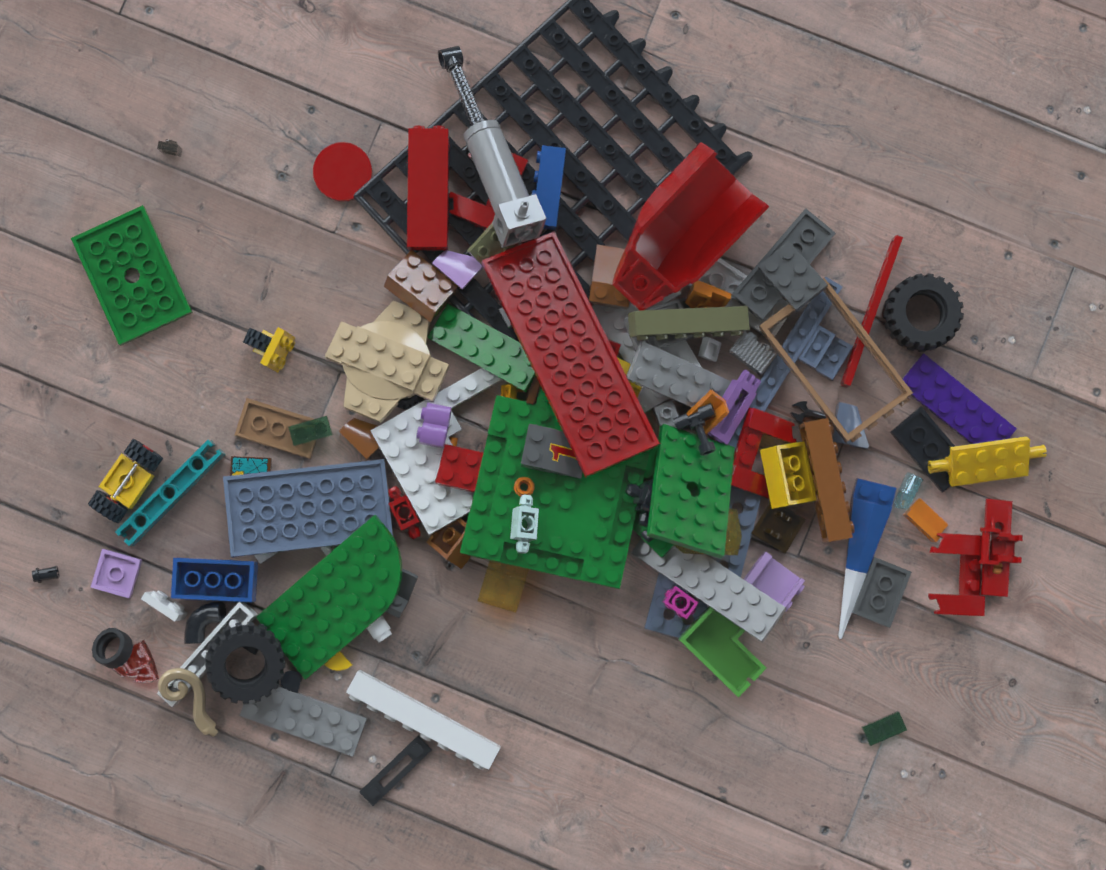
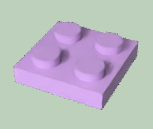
M102 549L91 588L131 598L142 559Z

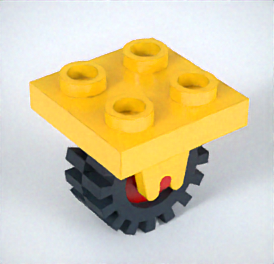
M279 327L275 334L265 330L261 333L249 328L243 343L253 347V352L263 356L260 364L278 373L286 364L285 358L288 352H291L294 348L295 337Z

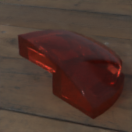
M145 640L133 644L132 654L124 665L112 668L123 678L126 675L136 678L134 682L149 683L159 679L154 659Z

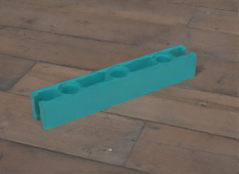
M208 439L115 531L118 536L125 538L127 536L125 532L129 528L133 527L137 530L130 540L127 538L124 540L128 546H135L226 455L221 449H218L216 451L217 454L208 460L204 456L210 447L216 445L212 440ZM201 459L203 461V467L200 470H197L195 468V463L197 460ZM172 487L175 490V495L172 498H168L167 490ZM141 516L146 518V524L143 527L138 524Z

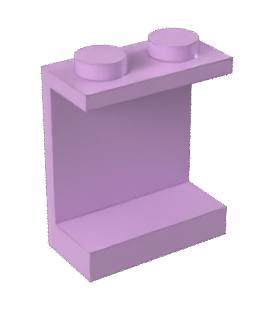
M767 552L761 554L744 578L745 581L786 607V611L793 603L791 601L795 594L798 596L805 587L802 585L805 581L804 579L789 571Z

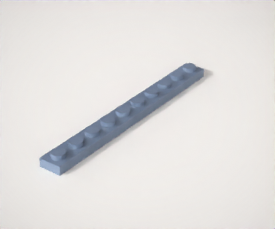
M825 277L838 295L842 286ZM823 291L808 303L782 344L783 349L794 363L832 305V302ZM778 353L760 379L761 383L755 392L757 394L749 408L765 411L790 372V369ZM747 412L727 444L735 447V449Z

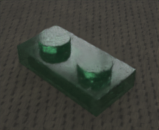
M328 416L288 427L293 446L333 436Z

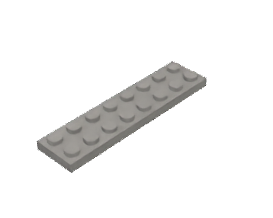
M642 538L631 552L635 557L762 643L786 611V607L706 554L675 545L661 558Z

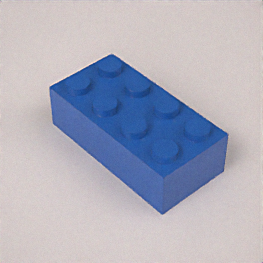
M173 558L171 598L256 602L258 561Z

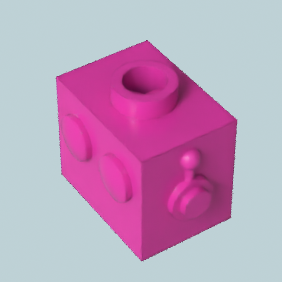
M676 586L666 591L665 598L662 601L666 608L673 609L677 616L685 619L695 613V607L698 604L697 601Z

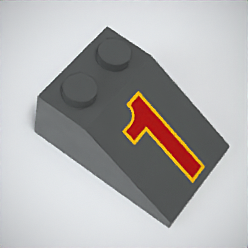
M529 424L521 467L581 479L582 469L564 432Z

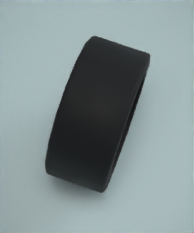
M117 628L103 630L93 642V658L96 662L108 668H118L124 665L132 654V639L128 634ZM119 638L120 646L115 655L106 659V647L113 639Z

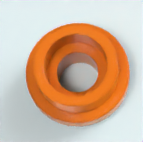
M520 477L514 484V491L520 497L522 495H531L534 491V483L528 477ZM522 484H526L528 486V489L526 491H522L520 489V486Z

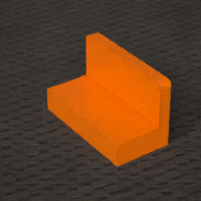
M710 390L686 413L689 416L698 412V408L710 403L713 405L716 417L705 421L706 425L703 428L706 435L729 414L726 400L713 390Z
M918 498L903 514L931 542H937L941 538L937 536V533H942L948 526L921 498Z

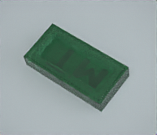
M899 711L861 727L869 746L907 731Z

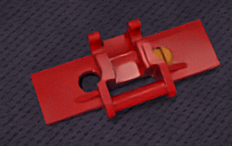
M986 499L984 527L980 528V532H982L981 560L978 562V564L982 565L981 595L1008 597L1010 563H1022V557L1014 556L1015 543L1023 541V535L1011 534L1013 501ZM996 522H998L1001 525V530L995 528Z

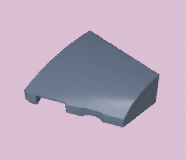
M842 402L837 403L835 417L847 433L862 424L857 406ZM834 428L833 442L869 449L864 430L860 432L862 436L852 443L849 440L845 443Z

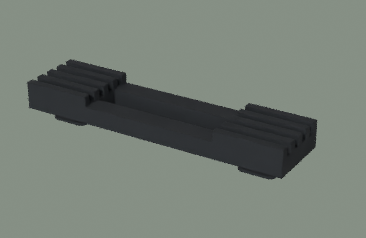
M418 735L359 791L360 794L374 806L432 749ZM408 754L412 761L383 787L379 781Z

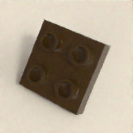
M769 501L751 534L786 554L806 519L786 507L772 509L771 502Z

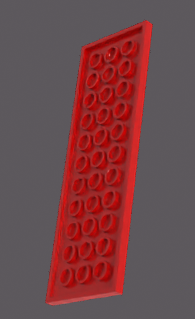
M555 232L482 260L486 274L585 478L657 447L660 443Z

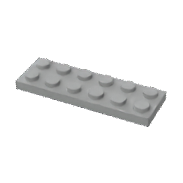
M640 341L626 376L628 380L690 408L710 390L723 397L731 381L644 341Z
M278 686L276 690L272 689V694L269 697L262 696L260 702L255 703V700H250L249 704H244L239 716L352 757L355 754L367 721L365 716L301 693L291 692L282 686Z

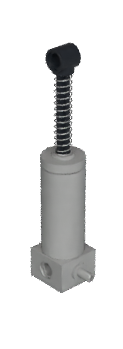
M453 46L438 50L440 66L450 73L452 80L455 82L454 85L457 87L456 90H458L457 93L463 103V107L468 113V120L471 121L470 124L472 126L465 131L464 140L495 212L492 224L502 248L539 238L546 222V216L537 195L529 196L499 123L496 120H484L483 115L480 114L481 111H479V106H477L478 102H475L474 93L471 92L470 84H468L466 75L462 71L463 54L460 47Z

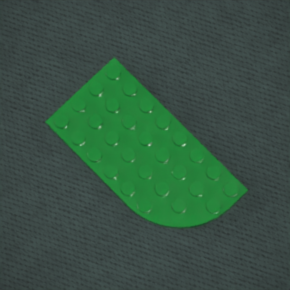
M377 515L372 516L256 616L258 621L268 628L267 631L270 630L274 633L275 638L281 644L284 654L305 680L379 619L393 604L402 581V559L394 537Z

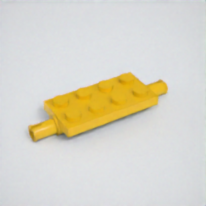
M1027 436L950 447V455L945 457V459L928 461V471L930 474L942 471L948 472L949 484L952 487L1029 476V460L1046 457L1047 450L1045 445L1030 447V439Z

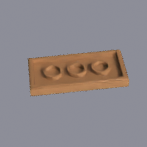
M246 398L234 436L311 459L323 421Z

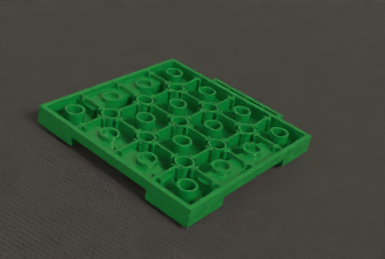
M541 385L536 404L534 403L533 405L526 403V401L496 395L460 554L620 589L636 516L635 507L637 506L633 503L634 498L628 496L625 490L629 484L639 486L643 483L650 450L586 478L582 471L581 479L521 467V461L529 424L559 431L563 430ZM520 477H528L533 481L534 491L531 494L533 506L531 508L539 509L537 539L528 541L530 546L527 553H518L516 550V542L518 540L510 539L513 508L521 506L519 505L521 497L514 491V484ZM522 484L520 486V489L522 491H526L528 489V486L526 484ZM523 518L521 523L526 530L528 524Z

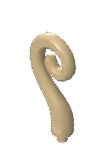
M173 668L167 670L158 682V689L162 697L169 701L183 699L188 693L187 685L180 681L178 682L179 690L172 692L168 689V684L175 679H182L189 683L194 691V722L204 735L210 734L214 737L218 730L215 729L216 723L206 713V696L201 680L196 674L187 669Z

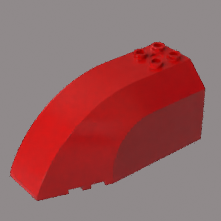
M702 142L647 199L639 213L617 266L612 285L640 311L664 300V297L680 291L686 285L697 282L769 208L765 202L752 194L715 158L717 153Z

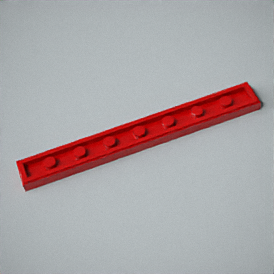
M898 235L891 239L861 324L868 335L903 237ZM858 336L840 386L846 388L851 386L865 347Z

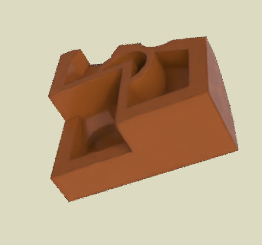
M353 418L339 430L367 460L380 448L370 431L378 427L377 425Z

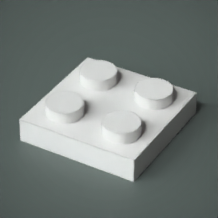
M162 591L145 592L141 599L174 622L184 620L188 614L184 611L185 607L176 601L174 603L170 602L167 599L168 596Z

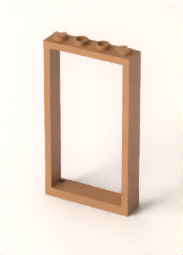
M823 278L828 284V287L823 292L901 392L900 396L847 433L770 332L773 327L795 312L791 305L788 304L759 326V329L826 418L829 419V422H832L833 427L845 443L849 440L853 443L862 436L860 432L865 428L869 431L878 424L877 419L882 416L886 419L895 411L892 408L898 404L902 407L911 400L909 396L913 392L827 280Z

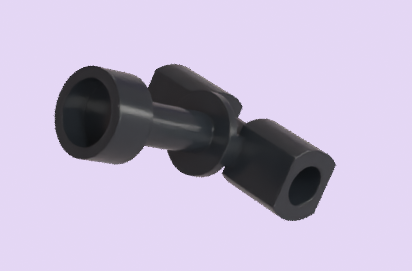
M711 403L698 408V412L689 416L683 414L673 419L677 430H684L689 427L691 430H696L701 443L698 447L701 456L716 451L714 443L708 441L703 428L706 425V420L716 417Z

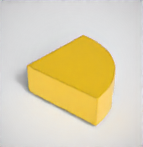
M340 651L324 665L329 669L341 671L351 667L353 664Z

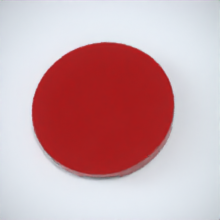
M347 142L334 143L324 148L318 154L313 165V178L318 189L329 199L339 202L354 200V194L373 175L372 165L367 154L360 147Z

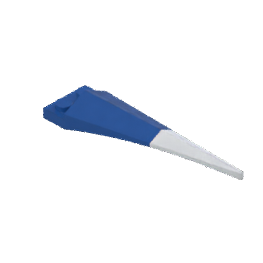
M856 478L850 513V521L853 522L855 532L852 533L853 538H848L839 639L844 634L891 513L896 487Z

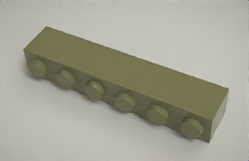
M748 306L643 310L628 313L630 338L637 337V341L649 340V337H656V340L668 339V336H675V339L687 338V335H694V338L706 337V334H712V337H722L724 333H731V336H741L744 331L750 330Z

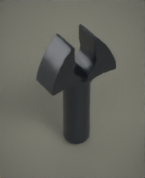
M801 401L792 405L793 407H799L804 412L801 414L790 413L800 423L803 422L805 417L817 420L826 418L822 412L808 409L806 406L807 401Z

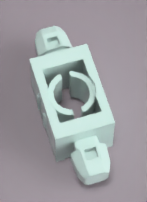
M522 495L519 503L521 506L513 508L510 539L518 540L516 542L518 553H527L530 546L528 541L537 539L539 509L531 508L533 506L531 495ZM523 518L528 524L526 530L521 523Z

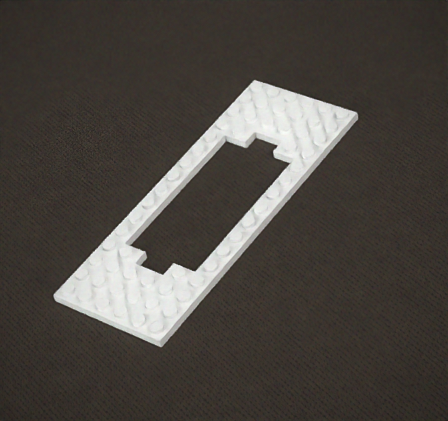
M660 301L647 309L662 305L664 303L663 301ZM629 302L627 310L593 305L592 308L607 338L621 344L619 354L624 361L631 364L636 352L624 319L628 316V313L640 310L631 302ZM686 340L659 348L701 367ZM482 368L438 392L434 402L426 399L370 430L429 535L470 513L474 493L435 483L444 449L420 444L419 439L416 438L418 427H422L424 419H421L422 408L426 407L427 403L454 408L502 381L501 378ZM642 386L637 399L644 413L670 398ZM451 413L445 444L452 445L449 437L462 431L453 413Z

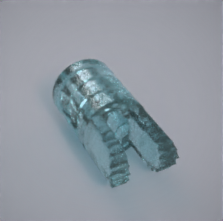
M909 472L906 473L894 502L896 508L904 510L909 508L923 482L922 478Z

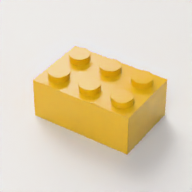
M805 441L777 445L760 450L772 509L817 500Z

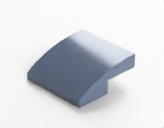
M818 325L798 360L833 381L853 346L836 337V334Z

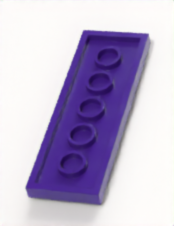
M924 353L902 378L913 392L911 394L913 398L970 444L1009 439L1017 429Z

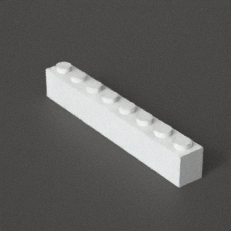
M362 670L357 671L346 692L350 694L349 698L357 703L363 701L368 704V709L376 713L378 710L385 713L384 717L392 722L398 720L403 723V728L411 732L413 730L420 732V737L427 741L433 739L438 742L437 746L446 751L449 749L455 751V755L464 761L468 758L474 762L473 765L481 770L485 768L489 770L501 746Z

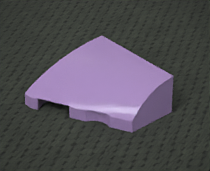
M448 250L442 252L432 262L437 270L462 290L484 268L474 257Z

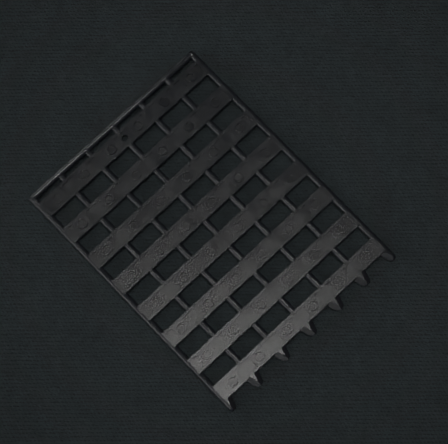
M567 0L471 87V92L474 95L484 88L504 110L494 119L499 125L510 116L531 138L518 151L506 140L511 153L523 157L535 145L541 150L542 145L566 148L563 173L584 196L571 208L560 197L556 230L547 229L543 234H540V237L552 232L556 233L562 228L582 250L570 261L573 270L587 256L594 263L597 245L606 246L603 242L616 230L628 242L636 223L632 215L645 204L656 188L695 149L693 148L684 157L663 135L674 123H677L697 146L702 142L717 153L715 158L733 176L753 158V154L749 151L736 156L721 140L727 129L724 123H718L709 127L695 112L700 102L698 95H691L682 99L668 84L673 74L671 67L666 66L656 71L644 59L641 53L646 46L645 39L639 38L629 43L614 27L619 19V12L617 10L602 14L590 0ZM568 10L590 31L578 43L556 22ZM539 36L561 57L549 70L527 48ZM594 38L616 59L604 72L582 50ZM511 62L532 83L520 96L498 74ZM566 64L588 86L576 98L554 77ZM621 66L643 87L631 100L609 78ZM537 90L559 111L547 124L525 103ZM593 92L615 114L603 126L581 105ZM648 94L670 116L659 128H656L636 107ZM459 98L427 128L441 126L453 114L468 129L472 125L470 124L471 121L468 120V113L465 111L463 103ZM564 118L586 140L573 153L552 131ZM620 120L641 142L629 155L607 133ZM449 136V171L453 169L473 191L466 198L475 201L479 197L486 205L489 198L474 162L467 155L469 153L467 145L461 149ZM408 145L354 194V199L406 255L411 250H408L407 243L390 224L395 222L407 235V199L403 202L383 181V178L395 167L408 178ZM590 147H593L613 169L601 181L578 159ZM646 149L668 170L656 183L634 161ZM528 164L522 176L529 196L532 195L533 190H537V183L534 182L535 169L530 164ZM618 175L640 197L627 210L605 188ZM366 193L388 214L385 219L363 197ZM449 198L448 224L450 223L471 246L484 230L450 214V210H454V199ZM589 201L611 223L598 237L576 214ZM467 250L463 253L464 255L472 256ZM444 251L422 252L433 262ZM574 270L587 298H589V284ZM473 278L463 290L458 287L457 290L468 300V303L464 305L453 295L449 301L458 310L477 319L470 312V310L475 308L494 329L519 342L513 327L508 328L499 312V309L502 307L489 294L494 289L491 282L483 288Z

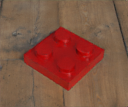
M445 444L435 483L474 493L483 452Z

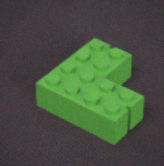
M708 607L678 638L738 698L751 685L746 679L749 677L755 681L766 669L738 640L745 630L711 607Z

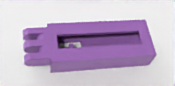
M747 370L741 373L738 380L732 379L722 397L726 400L729 414L708 435L718 442L726 445L729 443L757 394L755 392L761 380L755 378Z

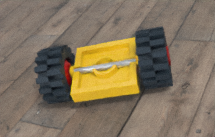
M136 439L131 440L124 450L126 455L120 454L98 486L109 495L97 490L88 503L96 512L116 523H119L128 511L126 507L132 509L155 477L143 467L155 472L163 460V457Z

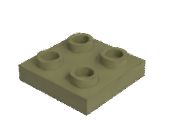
M491 223L467 251L482 265V260L519 245L514 244L502 248Z

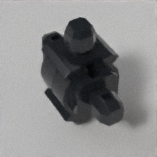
M654 476L652 480L646 481L639 486L629 484L625 490L628 496L634 498L633 503L637 505L635 510L642 513L639 517V525L648 527Z

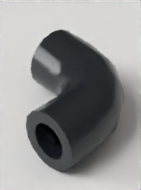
M223 602L201 605L191 613L185 626L184 644L203 643L207 625L213 622H221L226 617V607Z

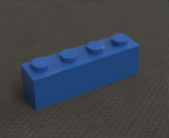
M542 145V150L537 151L536 163H540L539 171L535 170L534 182L537 183V190H533L532 195H537L546 216L543 229L556 230L566 148Z

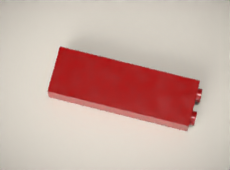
M416 125L413 128H408L407 248L408 250L416 251L448 250L449 129H446L444 126L425 128V126Z

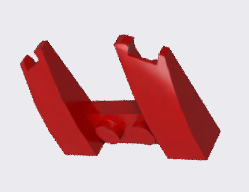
M512 153L522 177L529 164L528 160ZM450 191L449 198L454 199V210H450V214L484 230L491 225L495 212L489 199L485 206Z
M748 408L734 452L731 486L770 499L765 475L751 471L761 438L765 434L788 443H797V439L793 438L792 426H795V424L762 410Z
M937 533V536L941 537L942 540L938 548H930V553L959 554L960 573L959 595L928 593L929 600L936 599L940 608L935 610L934 614L985 616V596H980L981 564H978L979 560H981L982 535Z

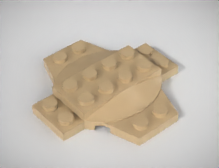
M392 301L374 322L362 327H354L341 321L325 354V358L343 365L347 376L343 407L382 423L395 409L401 399L417 395L434 402L450 366L431 357L426 345L430 322L411 307L396 301Z

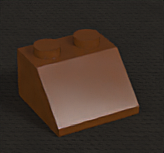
M461 518L433 533L426 542L460 569L464 567L471 557L460 554L467 524Z

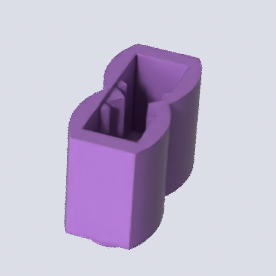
M427 403V406L422 408L421 419H424L422 427H418L416 436L420 444L444 449L452 413L451 407Z

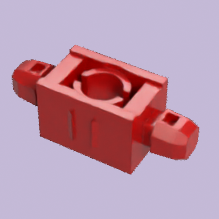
M397 486L389 489L390 498L394 499V501L388 504L401 531L408 529L407 533L414 540L421 536L419 527H416V524L421 521L408 496L404 495L401 497L402 492ZM407 502L408 505L402 506L410 510L408 518L411 519L414 516L415 519L403 524L401 520L407 521V519L401 518L399 514L402 508L399 506L396 510L395 507Z

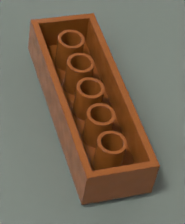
M828 418L805 422L799 425L801 441H805L817 498L814 504L822 542L853 538L852 533L855 532L852 521H849L848 517L850 505L848 501H845L844 497L846 486L844 481L841 482L840 478L842 466L840 461L837 462L836 458L838 447L837 443L833 442L832 434H834L833 424L829 422Z

